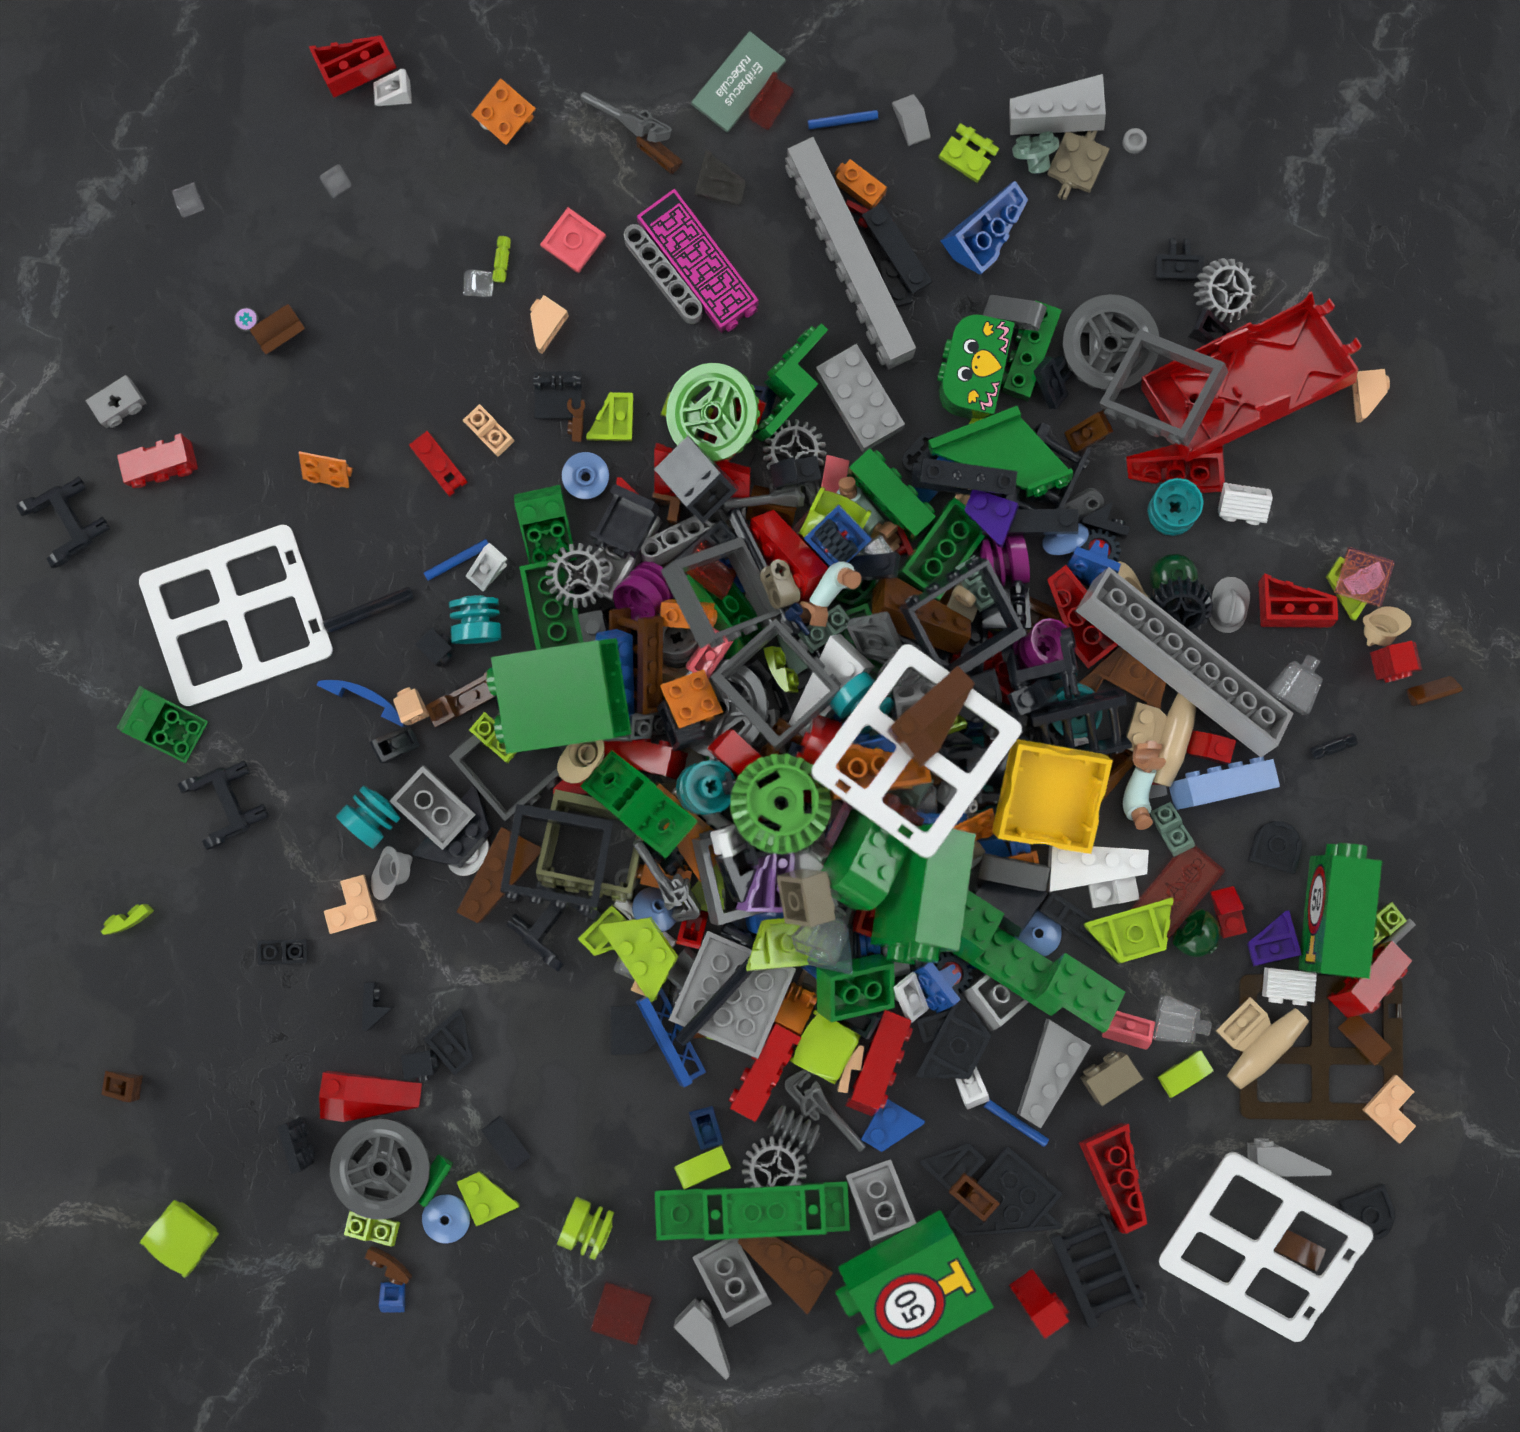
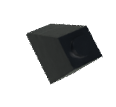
M988 880L983 885L978 883L972 893L1005 913L999 925L1016 937L1020 936L1047 896L1046 891Z

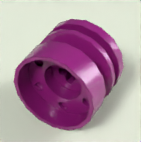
M1023 535L1007 536L1005 547L1002 548L994 540L992 541V549L988 539L981 541L980 558L989 560L1002 587L1005 586L1006 576L1008 575L1012 584L1016 580L1022 581V584L1030 582L1029 559Z
M645 561L639 563L614 589L613 601L616 608H630L631 619L637 621L638 618L657 616L661 612V602L668 599L673 600L674 598L661 572L663 567L654 562Z
M1049 618L1042 619L1032 626L1031 629L1025 631L1027 635L1013 643L1015 655H1018L1020 670L1063 660L1059 637H1061V629L1067 628V626L1059 620Z

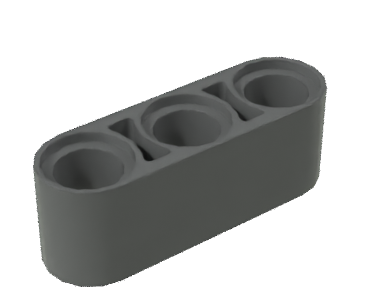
M990 295L983 315L1015 322L1014 328L1039 331L1047 307L1032 300Z
M983 853L978 877L988 881L1046 891L1051 867Z

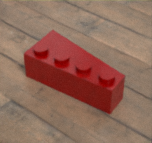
M656 443L654 449V468L674 448ZM724 460L715 462L739 486L738 490L730 498L750 497L751 467ZM654 470V493L676 496Z
M775 510L751 518L749 528L768 566L778 559L785 561L800 591V600L797 603L802 601L810 602V597L828 569L827 565Z
M774 1023L759 1058L751 1056L754 1059L751 1068L746 1067L740 1077V1080L743 1081L740 1089L734 1088L728 1100L732 1103L730 1109L756 1122L771 1095L772 1088L775 1087L783 1072L782 1069L788 1064L795 1045H798L800 1042V1034Z

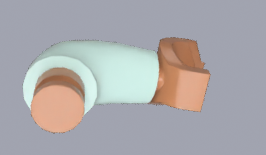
M843 477L838 483L839 489L836 493L856 502L866 511H872L863 528L868 535H871L872 540L870 543L879 554L897 550L901 542L900 537L895 533L898 530V526L891 522L884 523V519L861 492V489L856 486L854 478Z
M847 562L832 564L810 597V602L802 601L798 603L803 609V613L800 615L803 623L810 621L812 626L826 627L828 619L827 606L830 605L843 588L855 589L861 582V575L854 571V567Z
M1157 741L1138 743L1133 750V763L1136 768L1125 789L1123 809L1127 818L1135 822L1138 830L1147 829L1153 823L1149 814L1152 810L1149 802V793L1156 770H1160L1166 764L1165 758H1159L1162 744H1157Z

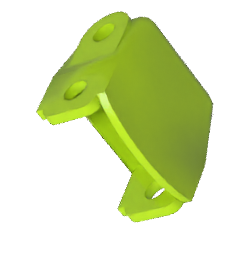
M821 487L799 534L804 538L838 504L862 529L872 511H866L849 498L826 491L824 487Z
M815 1009L813 1014L816 1016L805 1029L797 1045L794 1057L791 1056L789 1061L836 1084L853 1054L861 1035L837 1021H828Z
M174 1200L161 1217L151 1226L140 1244L145 1246L165 1266L186 1278L205 1256L219 1233L211 1223L185 1203Z

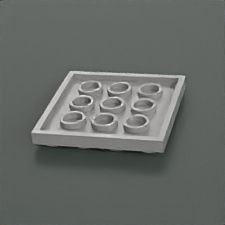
M707 931L669 1021L685 1027L750 956L752 950ZM788 967L754 970L698 1033L758 1059L796 969Z

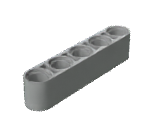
M636 224L628 226L624 232L627 248L683 320L689 324L698 323L703 316L700 301L645 230ZM632 234H639L641 239L637 242H632L629 240V237ZM647 252H653L655 258L645 260L643 255ZM661 270H666L670 273L665 279L657 276ZM680 288L684 291V294L681 297H674L671 294L672 291ZM696 307L698 313L690 316L686 313V309Z
M722 505L704 523L694 515L646 539L641 547L642 561L654 562L661 566L675 559L715 524L710 523L712 520L718 521L722 518L731 529H734L727 516L731 509L724 510ZM740 508L744 518H746V508ZM690 531H698L695 534L689 533ZM671 541H676V542H677L676 544H673V545H672V544H668V543L671 542ZM649 552H656L654 555H648Z

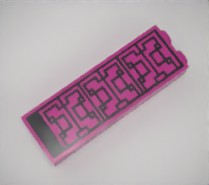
M675 189L637 215L638 224L645 230L700 301L702 309L720 333L725 330L727 332L733 330L739 324L738 321L744 316L749 318L758 310L756 308L759 306L757 297Z

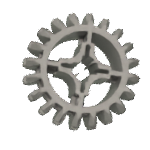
M1222 258L1218 261L1210 262L1209 266L1202 268L1203 273L1197 276L1201 282L1194 284L1196 288H1199V291L1195 292L1194 296H1199L1200 298L1196 305H1203L1202 310L1208 308L1215 317L1217 316L1220 319V322L1229 323L1233 320H1239L1241 315L1249 313L1247 308H1251L1254 305L1250 299L1256 297L1252 290L1256 289L1257 286L1251 285L1254 276L1247 275L1250 269H1242L1243 263H1235V259L1226 260ZM1222 272V277L1219 278L1218 283L1213 284L1215 277ZM1238 297L1234 306L1228 309L1232 299Z
M786 420V428H783L781 425L778 428L779 432L775 431L772 435L773 439H765V442L771 445L763 447V452L770 453L763 456L764 461H772L767 465L768 470H770V465L779 462L775 454H780V456L786 458L793 457L788 451H792L794 441H796V447H798L797 451H801L797 453L795 460L807 458L808 456H817L819 466L824 465V461L818 457L826 456V451L819 450L824 448L826 443L817 442L822 438V434L819 433L814 436L816 427L813 426L810 430H807L808 422L806 421L803 423V427H799V420H795L794 426H791L790 421ZM792 434V440L789 444L781 445V447L776 446L780 439ZM799 435L806 437L814 449L801 445Z
M579 543L578 550L575 551L573 544H569L570 552L566 553L562 547L560 551L563 556L559 557L554 553L553 558L557 562H548V566L554 570L546 571V576L553 577V579L547 580L546 584L550 586L555 585L550 589V593L555 594L559 592L556 596L557 601H561L565 597V606H568L570 601L573 600L574 608H578V601H582L583 607L586 608L588 605L587 599L596 604V600L593 597L595 594L600 598L604 597L603 593L599 590L600 588L604 590L609 588L603 581H610L611 577L603 575V573L609 572L610 567H601L607 560L605 557L597 560L601 553L597 550L592 555V546L589 545L586 551H583V544ZM576 557L587 559L586 562L578 566L567 562ZM593 564L598 570V579L595 585L587 578V574ZM561 567L569 573V578L563 588L559 584V571ZM571 570L577 573L584 571L582 576L587 583L580 579L573 581L572 579L575 577ZM576 586H583L590 590L579 595L569 593Z
M770 1136V1144H766L765 1139L762 1138L760 1139L761 1148L754 1143L752 1147L756 1152L753 1153L749 1150L746 1152V1155L751 1160H743V1164L749 1166V1168L742 1169V1174H750V1176L745 1178L744 1182L745 1184L753 1182L750 1187H766L756 1178L754 1168L768 1175L767 1187L774 1186L779 1177L788 1176L792 1177V1179L784 1186L802 1184L798 1178L805 1179L806 1174L800 1172V1170L807 1169V1165L799 1164V1162L804 1160L805 1156L803 1154L795 1155L800 1149L797 1146L791 1150L792 1144L790 1140L785 1146L782 1145L784 1140L779 1137L778 1143H774V1136ZM775 1150L770 1161H756L764 1152ZM782 1151L791 1157L795 1170L783 1166L781 1163ZM778 1157V1168L782 1171H780L779 1173L777 1172V1174L773 1176V1180L771 1181V1170L767 1168L769 1165L772 1166V1164L775 1163L776 1158Z

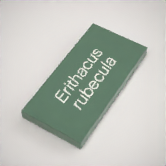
M749 31L693 99L691 105L728 133L786 63V59Z

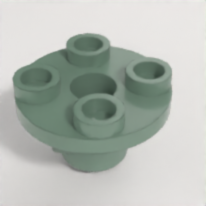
M1046 131L1032 138L1029 136L1017 138V144L1014 145L1012 151L1015 158L1027 159L1028 169L1031 173L1040 174L1049 170L1051 166L1049 154L1055 152L1060 145L1058 138L1053 135V132Z

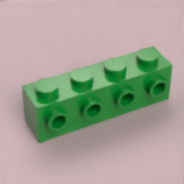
M1042 302L1039 303L1045 305L1047 310L1039 331L1019 329L1015 341L1019 342L1017 350H1011L1007 361L1011 366L1009 372L1004 371L1001 385H1003L1001 393L1028 402L1037 380L1033 371L1045 358L1062 311Z

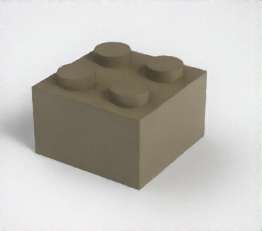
M798 869L777 875L785 923L813 927L836 920L834 914L835 905L830 892L831 882L827 872Z
M1115 1051L1110 1052L1103 1057L1104 1062L1098 1066L1095 1064L1090 1065L1083 1070L1084 1075L1080 1077L1095 1102L1102 1106L1143 1080L1128 1055L1120 1051L1117 1053Z

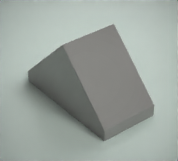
M914 94L892 102L908 146L931 137L924 108Z

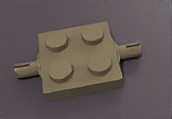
M1098 130L1093 132L1087 131L1085 136H1078L1071 132L1065 133L1047 172L1048 176L1059 180L1063 184L1057 195L1060 199L1063 196V200H1067L1071 188L1091 192L1110 149L1094 141Z

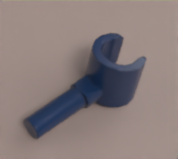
M793 603L786 611L785 617L788 621H795L805 636L810 634V631L800 618L803 609L798 603Z

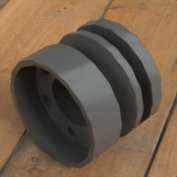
M663 626V664L676 669L686 667L687 662L698 647L691 629Z

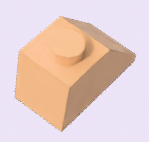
M543 295L541 300L537 299L530 309L532 311L530 315L536 347L541 354H543L569 317L567 310Z
M1385 369L1358 371L1356 383L1352 384L1356 423L1366 419L1388 392L1390 380L1389 376L1385 374Z
M410 687L405 688L397 693L398 697L393 699L401 722L407 726L429 716L425 704L415 688L412 690Z

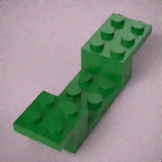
M968 890L959 951L951 952L1048 1015L1052 1016L1064 1007L1102 1033L1106 1032L1125 995V991L1066 953L1054 963L999 928L998 926L1005 913Z
M847 1181L802 1183L791 1186L730 1189L718 1187L655 1191L657 1240L694 1238L718 1240L827 1234L826 1232L850 1231Z

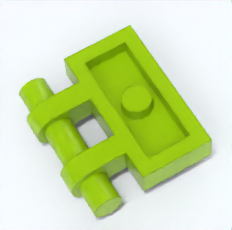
M960 123L956 132L963 137L959 141L952 136L939 154V158L978 183L991 163L990 160L984 157L985 154L988 152L996 156L1000 148L992 144L993 141L989 138L984 139L975 133L976 130L969 126L967 128ZM969 141L981 147L978 152L967 146Z

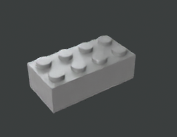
M857 344L816 367V376L863 453L904 429L905 423Z

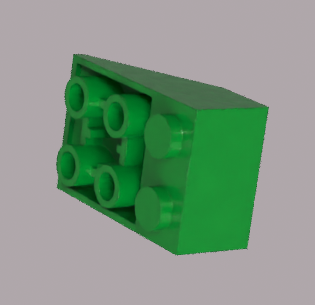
M561 485L515 494L514 504L529 565L554 560V553L562 557L563 555L560 551L562 547L566 553L570 552L569 544H573Z
M139 686L117 728L121 732L186 763L208 721Z

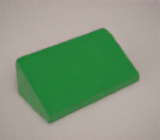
M437 1155L430 1166L429 1181L423 1195L418 1200L423 1207L430 1203L453 1166V1162L442 1155Z

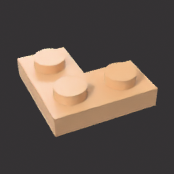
M365 875L340 881L346 905L324 911L329 933L333 934L377 921Z
M1393 1075L1362 1109L1399 1144L1416 1127L1398 1110L1414 1091L1397 1075Z

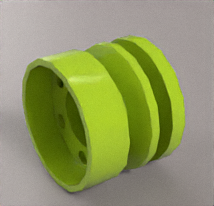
M576 1197L557 1245L572 1250L577 1242H581L580 1255L584 1256L587 1246L593 1247L589 1258L595 1260L596 1256L604 1249L613 1227L614 1212L609 1210L605 1220L599 1218L603 1207L600 1206L595 1214L591 1215L589 1214L591 1202Z

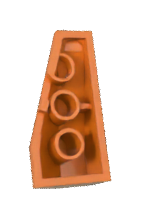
M851 744L836 764V769L857 785L866 789L893 753L883 751V749H871ZM911 759L888 791L931 783L930 769L924 765L920 768ZM840 779L835 784L836 787L846 794L851 789L849 785ZM830 790V796L832 801L842 799L840 796H838L836 793Z

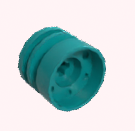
M1181 478L1167 480L1159 486L1149 502L1147 512L1150 523L1157 531L1165 535L1176 536L1185 533L1193 526L1202 512L1204 503L1202 493L1189 480ZM1174 507H1176V508L1178 509L1177 511H1175V512H1173V513H1171V512L1169 511L1170 508H1174Z
M474 595L450 601V609L460 610L450 613V618L461 620V624L451 626L452 643L477 644L501 640V624L489 620V618L500 615L499 610L489 609L498 606L499 599Z
M867 672L858 674L836 693L829 704L830 708L840 718L850 716L873 686L875 680ZM885 697L879 705V710L887 716L895 705L894 700L891 697ZM866 725L859 734L868 733L873 728Z
M363 785L359 791L366 799L363 800L355 794L353 799L359 807L355 809L346 804L336 817L357 838L374 849L384 838L378 827L382 825L391 830L393 826L386 818L389 817L397 823L401 817L396 813L393 805L382 795Z

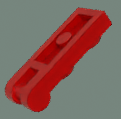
M428 431L409 444L449 497L455 493L453 490L468 483ZM452 473L455 478L447 483L445 478Z

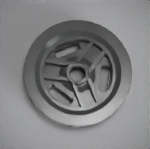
M1101 295L1084 302L1073 312L1063 332V355L1069 365V369L1071 372H1074L1077 379L1085 382L1089 387L1106 391L1115 375L1111 368L1122 362L1139 329L1159 337V331L1153 317L1141 304L1121 295ZM1112 317L1126 322L1133 329L1131 333L1111 322ZM1081 333L1089 334V356H1083L1081 352ZM1108 337L1114 338L1117 341V347L1112 350L1107 349L1104 345V340ZM1143 348L1122 389H1128L1142 381V376L1148 374L1155 365L1158 354Z
M722 659L713 674L729 660ZM742 665L727 680L744 688L741 696L764 721H767L769 701L766 697V689L763 687L759 677L748 667ZM710 677L709 682L718 701L724 702L727 709L723 715H715L714 719L706 722L705 719L702 720L706 730L705 739L699 745L690 748L702 755L716 758L707 748L718 736L734 728L742 721L745 722V726L737 734L749 745H753L761 733Z
M384 1118L367 1120L347 1131L338 1141L330 1161V1178L337 1197L349 1210L369 1219H388L406 1212L423 1195L429 1181L430 1162L427 1149L424 1147L421 1138L410 1127L401 1124V1122ZM368 1140L372 1147L357 1163L353 1156L364 1142ZM404 1147L408 1152L412 1170L405 1171L398 1151L399 1148ZM375 1163H385L387 1172L384 1175H377L374 1172ZM368 1187L389 1191L388 1198L367 1195L365 1189Z

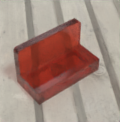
M773 71L749 108V119L767 130L770 129L793 93V88L778 80V73Z

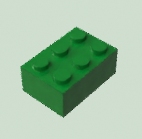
M882 954L817 967V1012L828 1021L835 1022L894 1008V963L886 960V957Z

